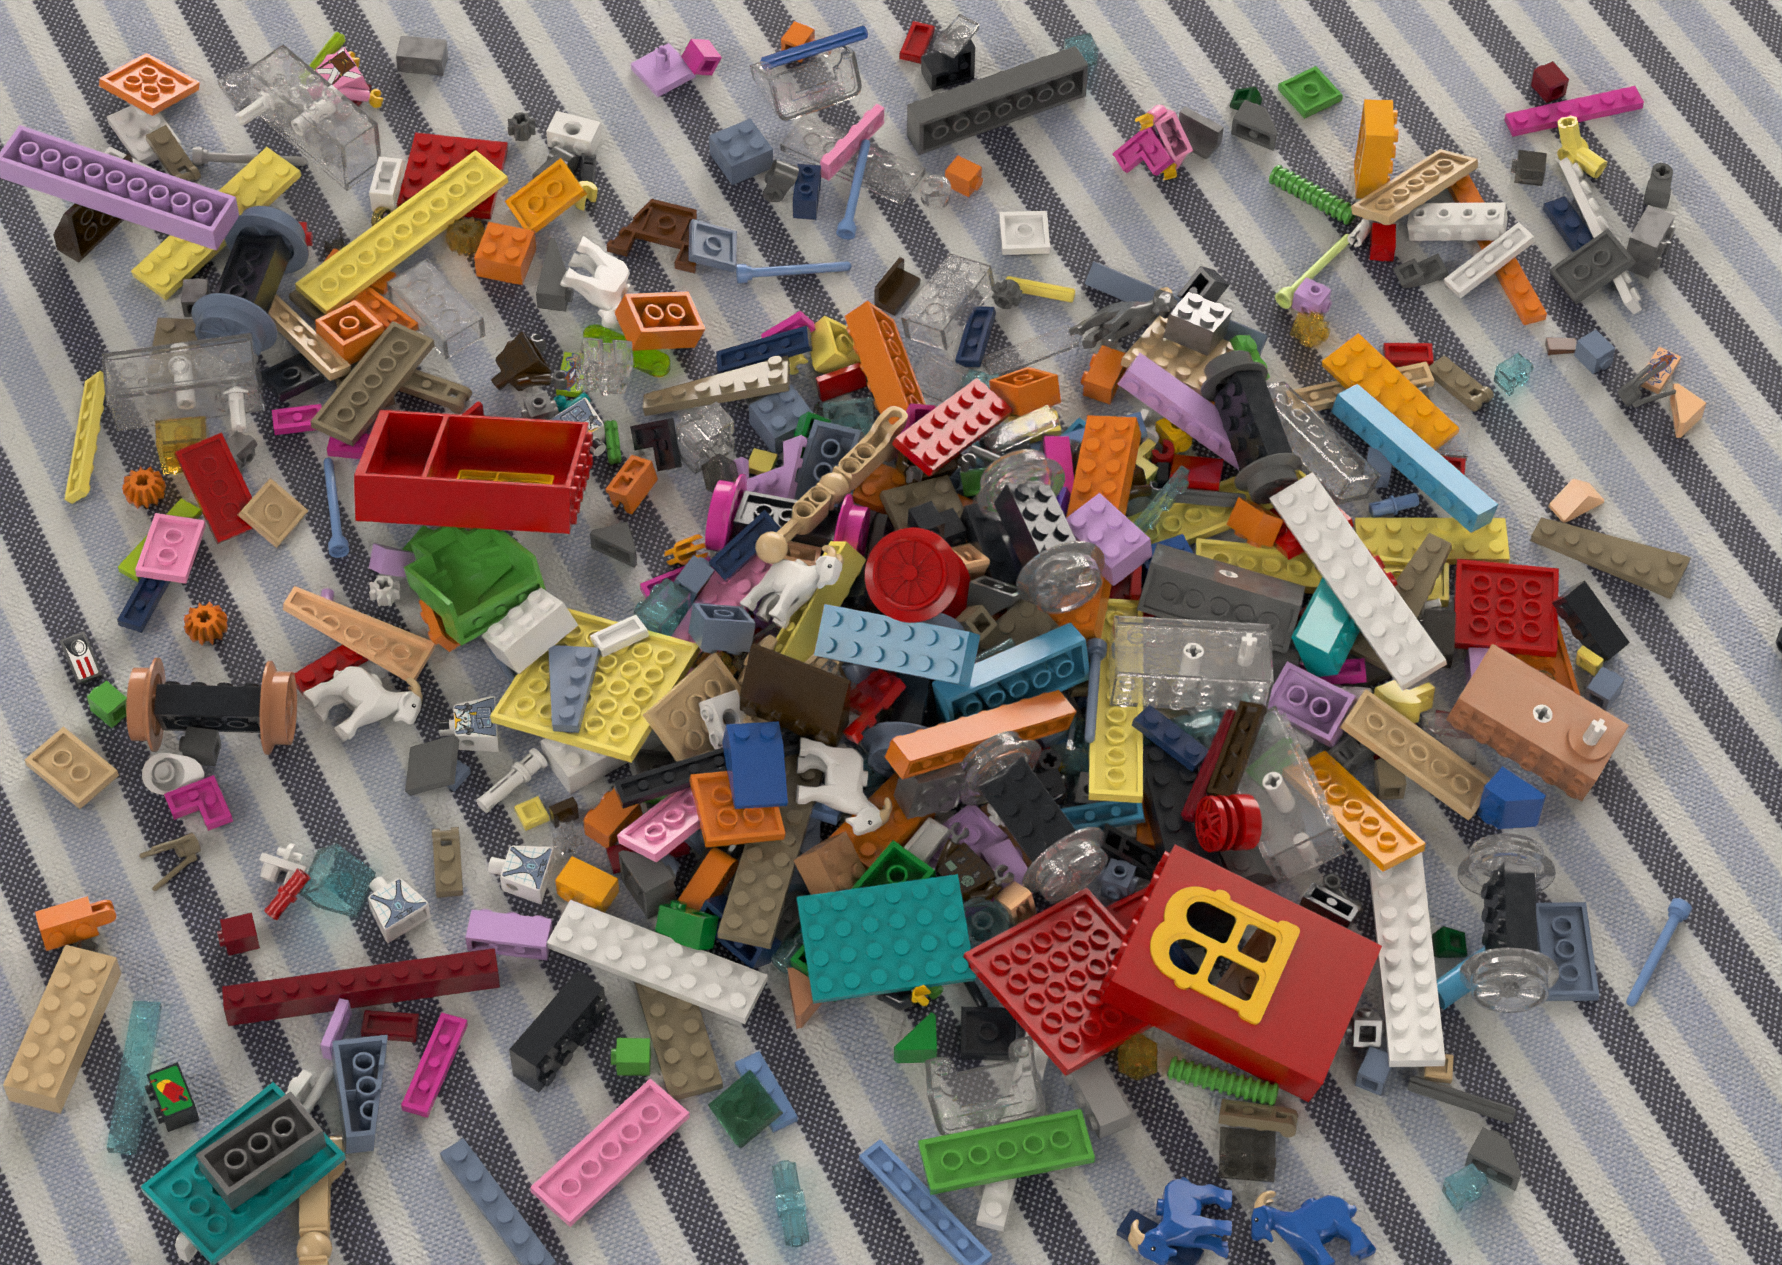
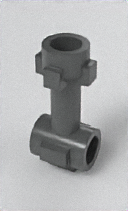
M1335 874L1325 876L1322 881V887L1360 907L1356 916L1358 918L1363 912L1362 904L1359 900H1351L1340 888L1342 880L1339 876Z

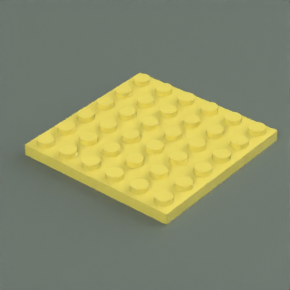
M567 608L578 626L555 645L595 647L591 642L590 635L618 622ZM648 630L649 637L605 657L600 655L579 733L553 731L548 650L520 674L516 675L491 713V722L632 763L652 731V727L643 717V714L684 679L701 652L700 648L696 643Z

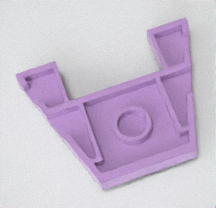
M800 435L784 441V466L749 478V460L741 457L725 463L730 482H735L740 474H745L747 491L794 499L798 484L795 482L796 473L802 467L803 459L800 456L802 447L807 445V438Z

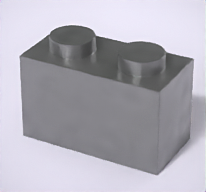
M400 36L396 53L398 72L444 76L448 59L446 39Z

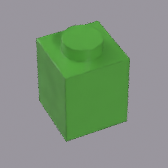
M108 681L95 687L87 696L90 710L111 728L127 716V697Z
M617 1038V1047L611 1049V1065H616L617 1075L650 1076V1038Z

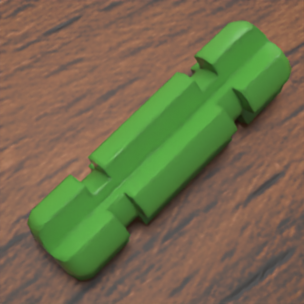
M607 420L604 423L608 462L610 464H619L622 460L618 425L615 420Z

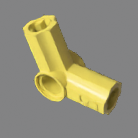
M1562 117L1557 122L1562 147L1557 151L1558 158L1561 161L1568 157L1573 164L1577 162L1584 172L1597 179L1606 168L1607 161L1592 152L1587 142L1580 136L1577 117Z

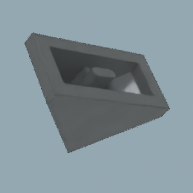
M627 522L591 531L592 549L631 567H636V548Z

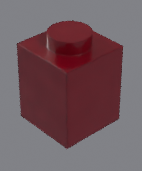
M1552 61L1534 69L1531 86L1548 103L1566 95L1569 78Z
M252 912L220 920L222 930L217 931L220 947L226 946L228 956L260 949Z

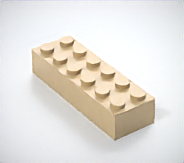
M65 945L4 1081L3 1087L9 1101L61 1114L121 976L117 957Z

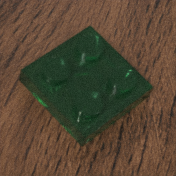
M751 1070L747 1071L708 1104L711 1111L739 1148L744 1147L783 1114V1111Z

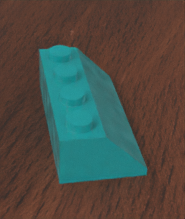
M1322 577L1291 638L1307 672L1317 677L1339 674L1360 630Z

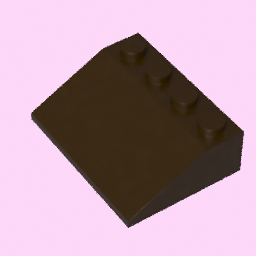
M127 154L123 158V160L133 163L131 155ZM75 203L63 214L53 234L56 248L79 263L124 219Z
M753 643L750 648L740 692V711H743L750 717H758L768 722H779L781 727L789 729L799 736H807L825 745L837 747L844 734L842 731L849 724L851 680Z

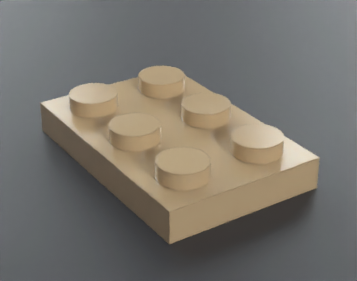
M62 727L25 759L26 766L79 809L119 776L118 771L65 727Z

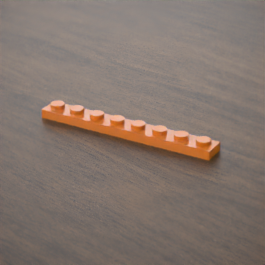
M1469 175L1461 178L1452 186L1447 187L1455 203H1485ZM1476 240L1481 250L1493 242L1490 240ZM1514 257L1495 272L1497 279L1523 325L1546 320L1547 312L1516 257Z

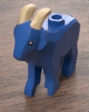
M1185 1177L1170 1181L1164 1188L1162 1199H1157L1156 1215L1161 1216V1223L1156 1228L1143 1234L1138 1228L1139 1220L1136 1219L1131 1225V1232L1128 1237L1131 1247L1144 1258L1158 1265H1167L1169 1257L1177 1255V1250L1168 1246L1207 1249L1215 1252L1218 1256L1227 1258L1229 1253L1228 1242L1209 1234H1216L1221 1237L1223 1235L1231 1236L1232 1221L1201 1217V1208L1208 1204H1217L1221 1208L1228 1210L1232 1205V1190H1225L1212 1184L1198 1186L1192 1184Z
M1275 1191L1263 1192L1256 1199L1251 1216L1252 1239L1255 1241L1267 1239L1272 1243L1274 1240L1271 1231L1274 1230L1298 1255L1303 1265H1335L1334 1259L1323 1246L1331 1242L1335 1237L1349 1241L1350 1254L1352 1257L1358 1255L1359 1260L1365 1259L1376 1252L1375 1246L1362 1232L1361 1227L1351 1220L1357 1212L1356 1206L1349 1205L1340 1197L1327 1195L1318 1200L1310 1198L1302 1203L1300 1209L1294 1212H1284L1267 1206L1274 1202L1270 1198L1276 1196Z

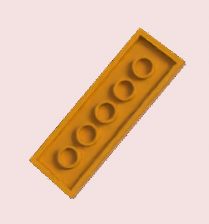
M1359 333L1322 360V367L1345 389L1357 384L1360 385L1435 451L1459 433V427Z
M1323 751L1284 770L1283 778L1382 872L1425 851L1426 843L1330 756L1328 752Z

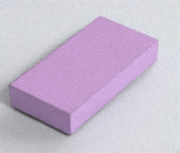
M339 998L320 1044L323 1058L332 1060V1041L342 1040L352 1016L349 1000Z

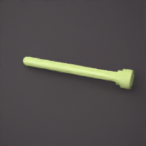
M1345 234L1291 287H1283L1275 295L1276 302L1285 309L1290 308L1293 304L1294 292L1307 277L1312 280L1349 244V234Z

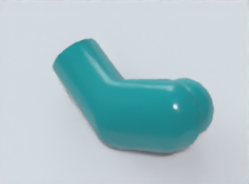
M584 392L573 400H566L563 395H557L553 399L560 413L583 398H586L589 403L591 402L589 396Z

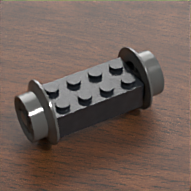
M1230 351L1215 357L1205 366L1204 374L1206 381L1201 386V394L1206 400L1215 402L1221 417L1223 428L1228 436L1240 471L1234 480L1236 488L1243 492H1249L1254 503L1269 504L1271 503L1270 497L1298 481L1296 474L1302 467V460L1298 455L1292 453L1265 381L1268 375L1266 366L1259 362H1253L1251 354L1247 351Z

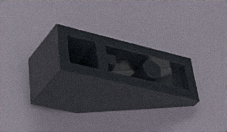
M1107 823L1089 834L1087 847L1084 850L1087 858L1104 867L1108 866L1111 858L1118 861H1127L1131 865L1136 866V877L1150 881L1159 863L1156 851Z

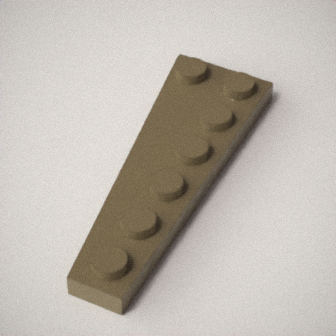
M773 356L765 362L644 394V415L649 416L789 391L788 356Z
M1543 517L1539 520L1530 540L1669 599L1672 598L1691 557L1677 552L1666 551Z
M1431 533L1427 535L1396 580L1398 585L1395 586V589L1417 620L1423 613L1428 596L1432 593L1435 581L1439 577L1452 549L1450 542ZM1360 632L1350 653L1359 658H1364L1365 661L1389 673L1362 632Z

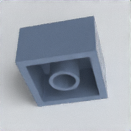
M751 118L709 135L710 155L732 185L771 168L773 148Z
M790 384L789 391L770 394L750 404L749 423L770 451L779 455L783 453V442L793 438L799 417L806 412H813Z
M692 604L688 633L702 651L717 653V650H721L733 655L750 652L755 622L743 606Z

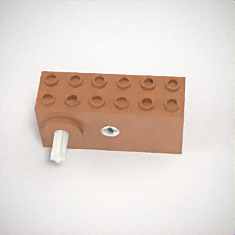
M1494 644L1490 646L1446 718L1454 728L1467 732L1479 743L1487 744L1495 749L1499 755L1510 758L1524 770L1535 773L1547 784L1555 785L1565 791L1569 797L1578 799L1581 802L1597 781L1629 726L1627 723Z

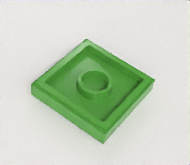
M1317 66L1278 84L1280 93L1304 119L1343 99V94Z

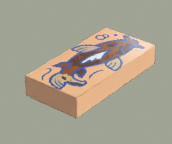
M1658 347L1648 363L1652 364V368L1646 374L1663 362H1667V366L1642 384L1641 387L1659 394L1679 364L1681 356Z

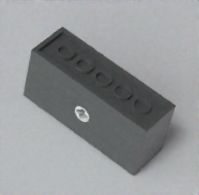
M1157 543L1137 610L1240 641L1242 637H1246L1247 633H1252V637L1257 638L1254 657L1256 659L1266 658L1268 649L1287 654L1291 636L1300 612L1305 586Z

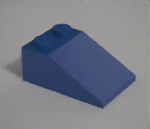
M779 722L726 724L722 745L734 809L787 806L784 748Z

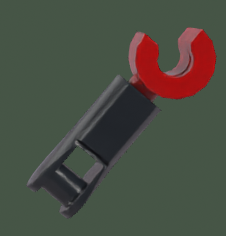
M1163 439L1162 454L1157 449L1151 450V463L1158 467L1154 481L1157 483L1156 488L1167 490V492H1162L1160 500L1154 501V504L1171 500L1169 477L1175 447L1171 441Z

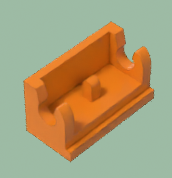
M635 455L629 457L605 489L616 508L621 502L626 513L633 514L658 480L653 462Z

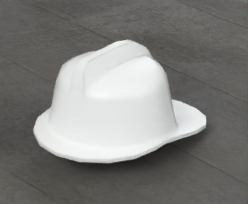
M157 753L151 756L145 762L142 769L144 785L150 791L162 795L204 779L203 768L195 759L172 753Z

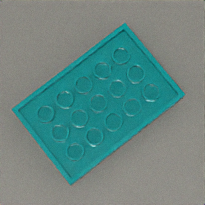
M958 874L797 897L813 1004L913 990L921 985L928 988L970 982L976 979L975 973L968 967V961L963 958L964 953L971 950Z
M274 1082L140 1186L142 1192L212 1265L218 1263L346 1159L345 1153L324 1133L325 1148L234 1210L230 1209L200 1171L196 1154L286 1095Z

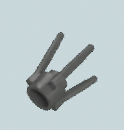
M1663 362L1646 374L1652 368V364H1648L1617 391L1627 408L1633 404L1636 409L1642 404L1676 393V390L1673 389L1643 399L1639 398L1643 395L1639 387L1665 368L1667 362Z

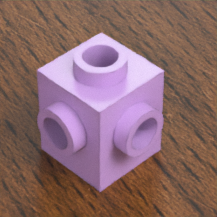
M1306 277L1294 292L1292 308L1305 316L1318 320L1322 313L1326 314L1332 305L1330 300L1331 289Z

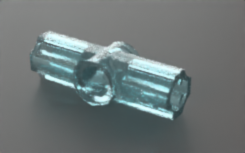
M1211 708L1191 716L1183 715L1170 720L1197 740L1199 737L1216 732L1222 719L1216 708ZM1143 735L1144 746L1156 745L1149 738Z
M789 1160L779 1161L776 1165L772 1166L773 1181L776 1189L775 1203L778 1218H781L785 1245L800 1247L809 1242L803 1189H800L796 1162H790Z

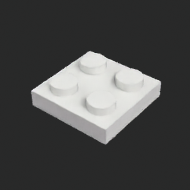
M1047 211L999 212L1002 255L1050 254Z

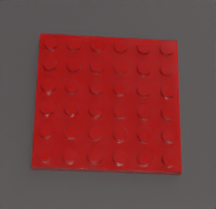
M1088 888L1075 893L964 953L963 958L968 961V967L1065 1076L1153 1027L1100 1000L1104 990L1100 989V986L1111 967L1110 965L1116 952L1122 944L1121 941L1126 930Z

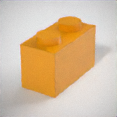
M573 856L555 880L557 894L567 902L572 900L604 913L619 893L618 878Z

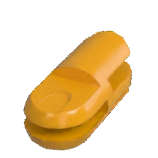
M696 534L676 542L672 549L666 550L664 553V557L674 556L673 559L666 561L667 564L670 566L676 563L686 565L693 555L697 558H706L708 552L697 555V551L706 548L705 543L698 545L692 543L703 537L700 534Z

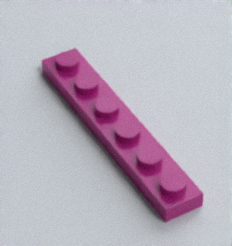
M1636 86L1506 113L1504 121L1512 137L1558 127L1557 122L1562 117L1573 116L1577 117L1578 122L1642 109L1644 101Z

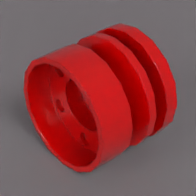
M1232 794L1227 797L1224 795L1203 797L1198 803L1195 813V829L1199 844L1207 852H1225L1230 849L1233 851L1254 849L1259 843L1262 833L1261 811L1255 798L1249 794Z

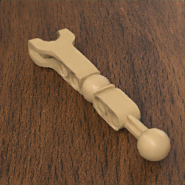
M896 406L887 408L878 416L868 434L840 460L838 467L835 466L832 473L822 476L816 486L811 488L794 504L791 519L779 531L766 532L759 537L755 549L757 556L763 562L774 564L783 560L788 552L787 543L796 534L805 535L810 533L826 518L828 511L834 509L835 504L844 501L845 496L851 490L857 488L883 462H891L898 455L899 450L892 445V442L907 424L908 414L906 411ZM891 417L900 418L894 425L888 421Z
M342 1135L330 1136L329 1138L345 1153ZM345 1160L299 1197L300 1239L296 1248L299 1265H329L328 1260L333 1249L330 1241L331 1184L344 1172Z

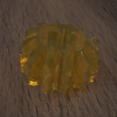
M463 216L460 221L455 219L453 224L448 225L446 232V242L451 252L457 251L459 256L463 253H466L468 256H470L471 252L476 253L485 228L481 221H475L473 216L470 219H465Z

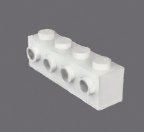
M1506 202L1424 203L1410 211L1408 215L1409 240L1495 241L1507 229Z

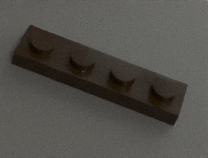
M1246 701L1239 702L1206 790L1208 796L1224 795L1227 797L1236 794L1267 712L1264 704Z

